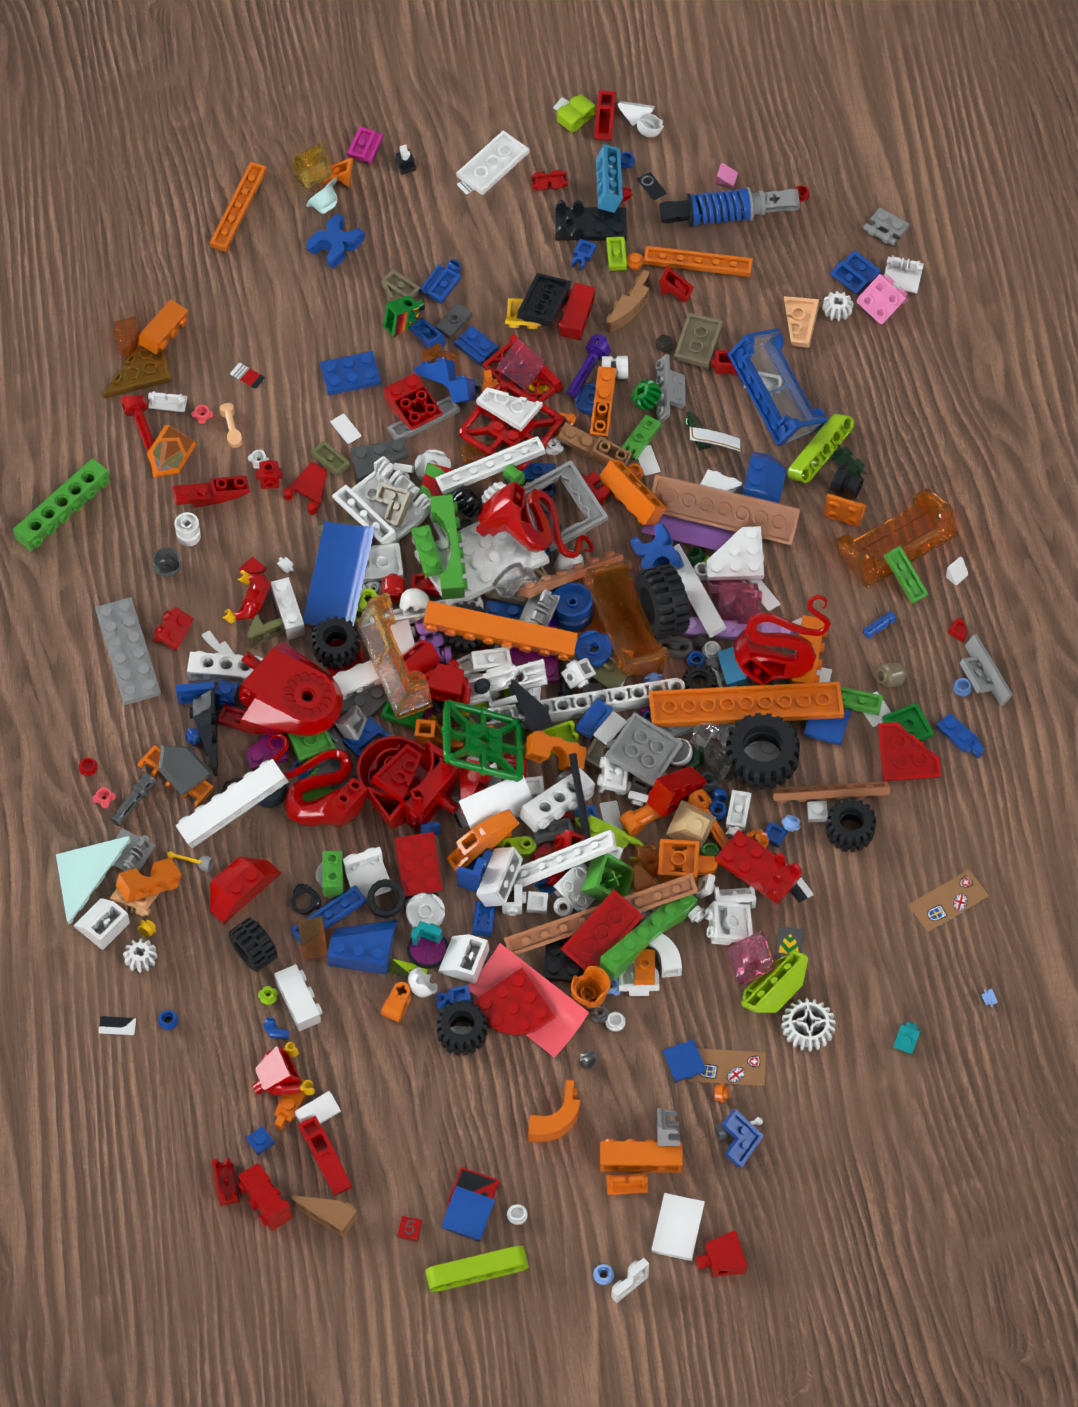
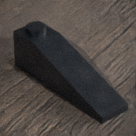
M209 690L193 700V707L189 708L190 719L194 720V726L199 732L200 741L214 776H218L217 702L215 691Z

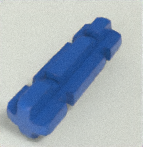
M892 611L885 614V617L882 616L871 623V626L865 627L863 634L866 638H871L874 636V633L877 634L886 628L888 624L895 622L896 615Z

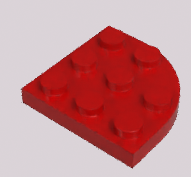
M523 968L472 1001L475 1006H480L481 1011H484L487 1023L493 1029L508 1035L522 1036L533 1033L556 1018Z

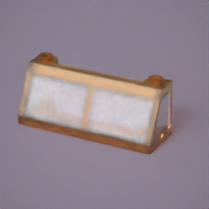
M387 592L369 600L357 623V629L393 713L398 720L433 707L425 675L420 671L409 672L390 629L391 624H396L392 609V600Z

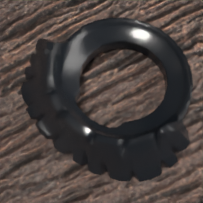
M307 884L296 885L291 900L293 909L302 915L309 914L314 909H319L321 898L317 891H314ZM308 893L311 895L310 906L304 910L298 909L296 899L300 895Z

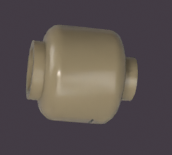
M899 662L884 663L877 671L878 682L885 688L899 687L907 677L905 668Z

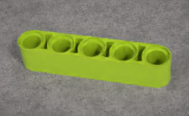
M841 414L832 415L789 467V479L808 483L852 431L854 419L851 416Z
M514 1246L427 1268L425 1273L430 1291L439 1292L526 1270L529 1265L524 1247Z

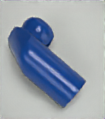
M273 1017L265 1019L264 1029L271 1038L289 1040L290 1030L279 1029Z

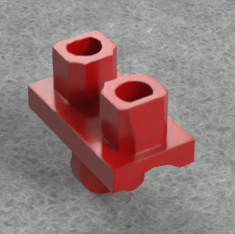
M595 472L587 476L582 473L581 476L602 507L605 505L603 500L610 495L609 489L604 484L598 489L594 487L601 482Z

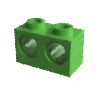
M322 851L324 897H338L343 894L342 851Z

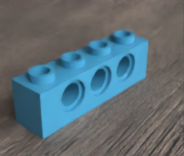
M604 144L596 157L598 209L615 213L623 199L620 148Z

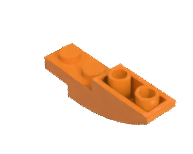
M598 366L590 435L608 437L617 368Z
M509 809L486 819L456 842L458 847L447 857V860L456 872L458 866L466 868L487 847L492 850L519 822Z

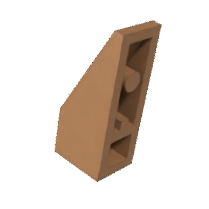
M303 1196L292 1197L293 1207L343 1238L357 1220L356 1208L348 1202L344 1204L340 1200Z

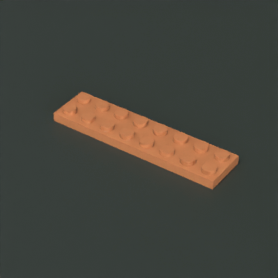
M655 474L652 493L667 508L663 513L664 515L737 532L742 527L761 526L763 539L793 545L801 508Z

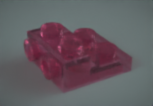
M720 583L718 614L722 620H737V624H747L750 616L761 613V608H758V602H762V591L759 590L758 583Z

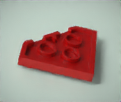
M898 722L877 724L883 781L941 778L939 756L931 752Z

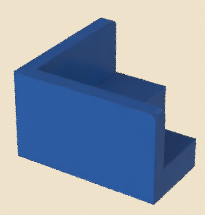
M485 849L484 854L477 856L466 868L458 866L457 886L477 892L493 851Z

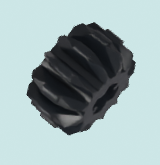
M463 485L459 487L452 495L453 502L457 501L458 509L465 516L472 517L483 507L481 499L468 486Z

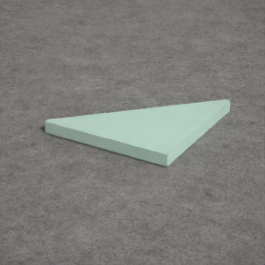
M129 836L56 854L68 924L74 921V917L90 899L89 896L94 889L100 885L107 871L116 863L126 845L131 842Z

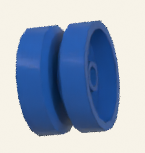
M569 582L556 588L552 595L561 596L552 616L556 624L566 631H578L587 627L593 620L594 615L591 590L585 585L575 582Z

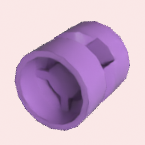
M424 617L415 622L417 632L421 634L420 640L431 642L434 648L446 642L442 631L430 632L422 627Z

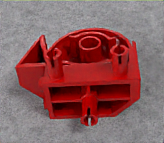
M284 642L279 643L270 650L262 661L249 651L243 656L241 661L252 668L253 671L242 683L239 694L240 701L247 708V711L241 718V727L268 736L278 733L283 735L285 732L306 737L319 735L329 730L338 721L343 704V695L339 685L331 675Z
M387 736L368 745L360 755L357 764L358 781L367 788L368 799L390 829H394L407 822L411 828H417L421 831V825L430 822L441 807L452 815L456 813L454 810L458 811L460 804L450 799V796L459 781L462 768L447 764L444 761L443 750L428 740L425 741L424 747L416 741L402 736ZM408 744L423 755L403 803H401L371 782V780L388 761Z

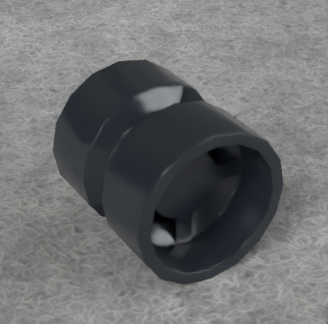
M839 468L831 482L830 490L838 494L844 492V496L855 500L862 488L864 478L858 475L850 476L849 471Z

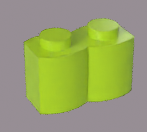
M582 94L574 96L569 101V104L558 109L557 122L573 133L596 114V105Z

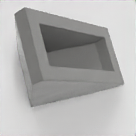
M355 705L340 717L335 725L344 738L358 740L367 722V718L358 705Z

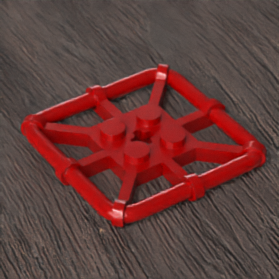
M500 381L493 388L506 393L508 390L518 397L527 398L528 401H539L536 396H530L513 384L505 381ZM543 404L540 410L552 418L531 419L522 431L516 428L509 430L508 423L481 406L476 405V409L462 424L458 434L466 442L484 452L485 456H490L497 453L496 450L502 443L512 447L522 443L524 440L527 441L534 438L530 435L534 428L552 426L543 438L540 439L543 447L546 448L547 443L560 429L564 419L558 412ZM481 413L492 420L487 427L469 429ZM488 434L496 440L488 447L472 436ZM534 459L519 464L515 467L517 470L522 471L525 468H527Z

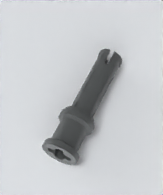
M144 772L140 781L132 786L131 794L110 820L115 825L121 826L138 802L147 797V792L151 787L156 786L157 781L151 775Z

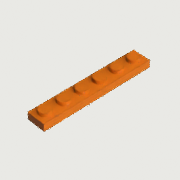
M254 162L249 163L210 241L211 248L227 252L267 172V166Z
M646 246L644 265L669 266L670 268L746 277L751 276L753 258Z

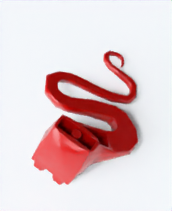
M517 482L509 483L495 492L483 504L482 513L478 515L480 524L476 527V532L481 536L485 537L490 534L494 537L498 533L506 531L525 549L537 553L545 550L552 544V539H554L559 552L567 558H576L580 555L582 540L586 541L590 549L585 548V551L592 552L594 550L593 543L588 536L580 535L577 537L574 552L569 551L561 538L558 513L553 500L546 492L534 488L527 498V508L526 491ZM540 501L546 506L549 512L552 532L548 520L540 505ZM529 512H530V515H531V518H532L534 527H533V525H532V523H531V519H530V516H529Z
M815 595L810 597L807 603L808 611L824 623V626L818 630L803 627L772 613L761 612L750 616L745 630L733 642L735 659L742 673L753 681L764 685L773 679L802 677L812 670L816 654L808 639L795 634L760 632L757 630V625L763 622H771L803 635L821 636L828 632L831 623L828 617L813 608V602L817 599L823 600L825 605L822 608L824 609L827 606V599L824 596ZM767 646L794 649L797 653L785 654Z
M280 733L269 738V746L272 749L274 747L271 745V741L274 738H280L284 743L283 748L271 758L275 762L288 751L289 746L287 737ZM338 749L322 751L301 766L283 773L287 779H290L308 771L326 759L335 758L341 763L338 771L313 775L298 780L287 789L284 807L288 818L299 825L314 827L332 825L340 828L350 824L359 815L365 805L367 788L353 777L345 786L309 802L303 800V795L308 791L337 785L349 778L353 764L346 751Z

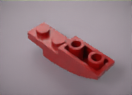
M247 476L210 478L209 483L175 485L172 488L175 505L192 504V507L196 508L239 498L250 493Z
M316 1115L297 1124L333 1196L335 1197L352 1188L347 1174Z

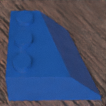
M398 920L336 928L330 940L327 955L328 966L387 975Z

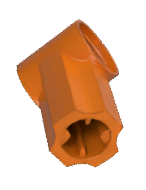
M646 804L635 811L629 810L619 818V822L629 835L634 836L641 832L645 825L659 818L660 815Z

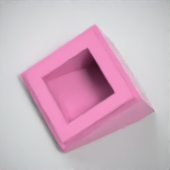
M721 163L716 184L733 188L738 172Z

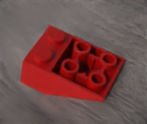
M417 373L384 388V400L392 412L411 431L443 415V412Z

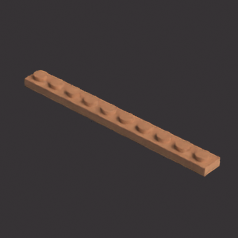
M691 873L624 896L623 898L639 912L695 894L698 892ZM598 906L505 937L507 949L517 955L570 937Z

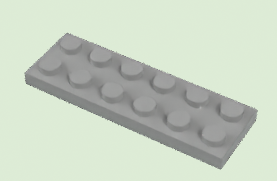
M129 597L95 607L124 706L160 696L161 691L132 598Z

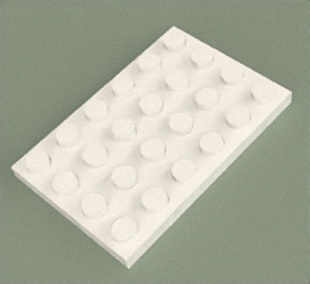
M478 521L457 531L461 532L462 543H459V548L463 547L464 553L461 563H465L466 574H463V578H467L468 589L464 590L465 597L446 599L444 602L451 606H456L455 604L458 602L463 604V601H469L525 573L527 574L535 568L548 564L549 558L544 550L537 553L528 551L506 531L500 532L494 537L490 534L485 537L481 536L476 532V527L480 524ZM447 536L435 541L443 573L448 565L451 554V546ZM416 550L414 551V554L420 563V559ZM440 575L430 576L431 582L442 597Z

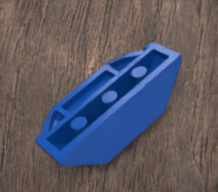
M753 451L743 495L779 503L787 469L771 454Z

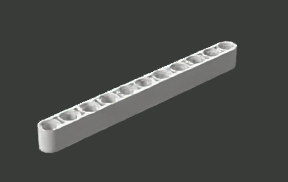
M671 678L538 701L547 708L553 723L582 718L597 697L613 708L611 713L613 711L620 712L648 707L649 691L685 689V684L679 678ZM515 704L487 709L519 718L521 721L525 720L524 716H522L523 713H518ZM579 704H584V705H586V706L580 707V706H578V705H579ZM486 717V720H491L486 722V725H494L496 729L509 724Z

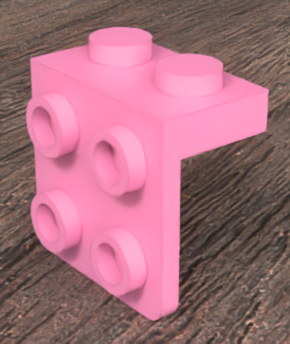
M881 274L859 296L857 303L878 323L884 324L901 304L905 305L909 299L906 297L908 293L903 288H897L893 285L895 281L890 276Z

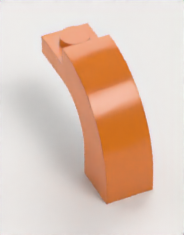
M566 1080L564 1103L556 1113L549 1116L530 1115L528 1142L553 1141L565 1135L574 1126L581 1108V1100H577L578 1088H574V1080Z

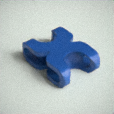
M336 214L327 222V231L319 230L307 241L306 249L312 254H316L320 250L330 251L327 255V265L335 268L344 261V251H354L362 244L365 239V232L360 228H355L351 232L341 231L345 226L344 217Z
M661 522L654 525L656 535L652 542L645 544L638 536L630 539L634 552L642 559L641 566L643 569L660 566L667 562H670L677 570L685 566L680 553L672 546L673 539L669 531Z

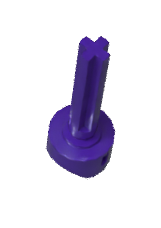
M594 334L585 346L589 355L566 392L571 398L577 396L596 362L602 360V356H609L611 349L606 337Z

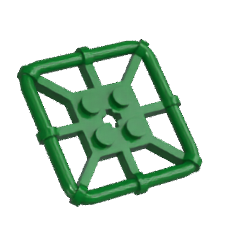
M452 700L446 701L443 708V727L441 728L444 761L456 767L479 772L483 776L487 774L510 781H521L524 773L523 755L525 754L522 721L519 718L487 710V707L482 706L479 708ZM458 710L479 715V724L469 722ZM451 716L463 728V732L452 729ZM486 717L509 724L500 729L486 726ZM515 729V746L502 743V736ZM451 739L463 741V748L455 753H451ZM502 752L516 755V770L502 756ZM465 755L479 758V764L461 760L460 758ZM487 760L497 763L503 770L488 767Z

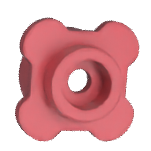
M199 405L192 411L191 416L196 418L199 424H205L208 418L213 417V412L209 411L206 405Z
M101 787L96 792V795L93 796V802L99 803L104 809L108 808L109 803L116 799L115 793H111L106 787Z

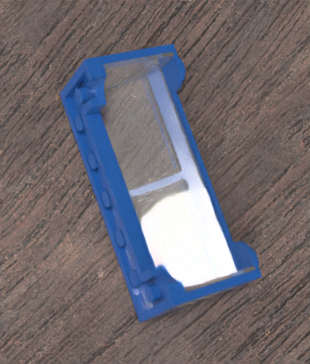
M778 328L746 334L727 355L776 445L781 446L819 430L828 421V418L821 408L813 410L781 352L784 338Z

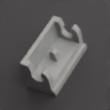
M657 1108L658 1146H680L679 1121H669L667 1119L669 1116H677V1112L674 1110H661V1108Z

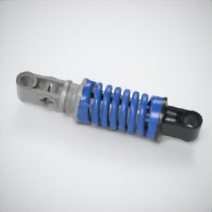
M747 187L731 190L730 192L728 190L724 192L718 191L717 193L711 192L710 194L705 192L703 196L700 193L696 195L687 193L686 200L662 202L659 204L662 223L669 224L688 221L689 227L701 225V217L702 223L707 225L708 219L710 224L715 223V218L718 224L722 220L724 223H727L728 217L730 222H734L735 216L738 222L744 219L746 221H753L754 215L758 214L762 216L769 212L795 211L800 209V200L797 189L772 192L760 190L752 193L751 189Z

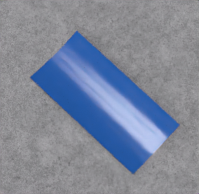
M328 521L324 522L303 617L305 624L319 626L320 621L325 622L328 617L334 619V616H338V619L346 618V622L350 620L354 625L375 526H355Z

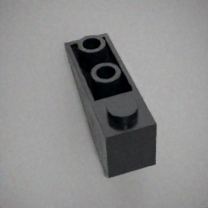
M510 679L511 684L508 687L511 695H516L518 702L515 705L518 713H523L525 720L522 723L525 731H530V734L535 731H543L553 727L547 708L514 679Z

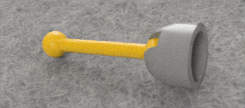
M173 851L167 853L168 858H177L197 863L202 871L210 872L212 870L213 857L202 856L197 860L174 854Z

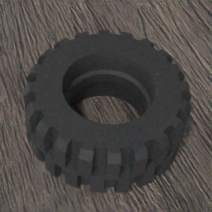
M668 564L641 570L635 579V596L639 615L642 618L641 621L645 625L646 631L657 640L684 634L690 625V606L684 583H682V578L678 575V571Z
M755 713L753 717L747 715L744 717V721H737L735 727L730 729L726 740L725 759L728 769H731V775L734 778L738 777V782L741 784L747 783L750 788L756 786L759 787V790H765V787L773 789L776 788V784L783 785L786 783V778L790 779L793 776L794 771L798 767L800 741L797 738L796 730L791 729V724L788 721L783 722L782 717H772L770 713H766V715ZM767 741L777 746L781 754L771 761L761 762L749 757L744 749L753 742Z

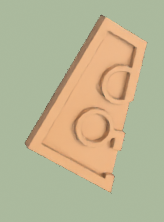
M784 296L791 345L809 348L819 309V299Z

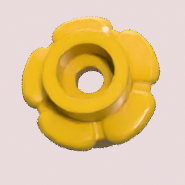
M140 921L137 929L143 936L150 938L153 934H156V926L152 921Z

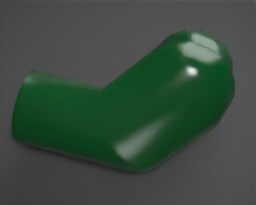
M700 746L692 747V761L686 764L685 768L692 766L696 770L703 764L704 750Z

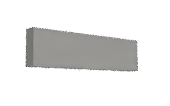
M448 396L436 402L443 412L442 416L412 431L401 420L388 426L387 430L394 440L407 439L459 413L460 408L457 403L452 402V397Z

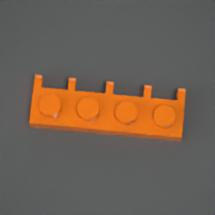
M154 745L137 764L140 768L145 764L153 769L151 776L154 778L161 774L158 771L161 749ZM204 780L182 798H186L188 794L196 799L194 806L199 807L214 791V786ZM168 781L166 782V786L170 788L172 785Z

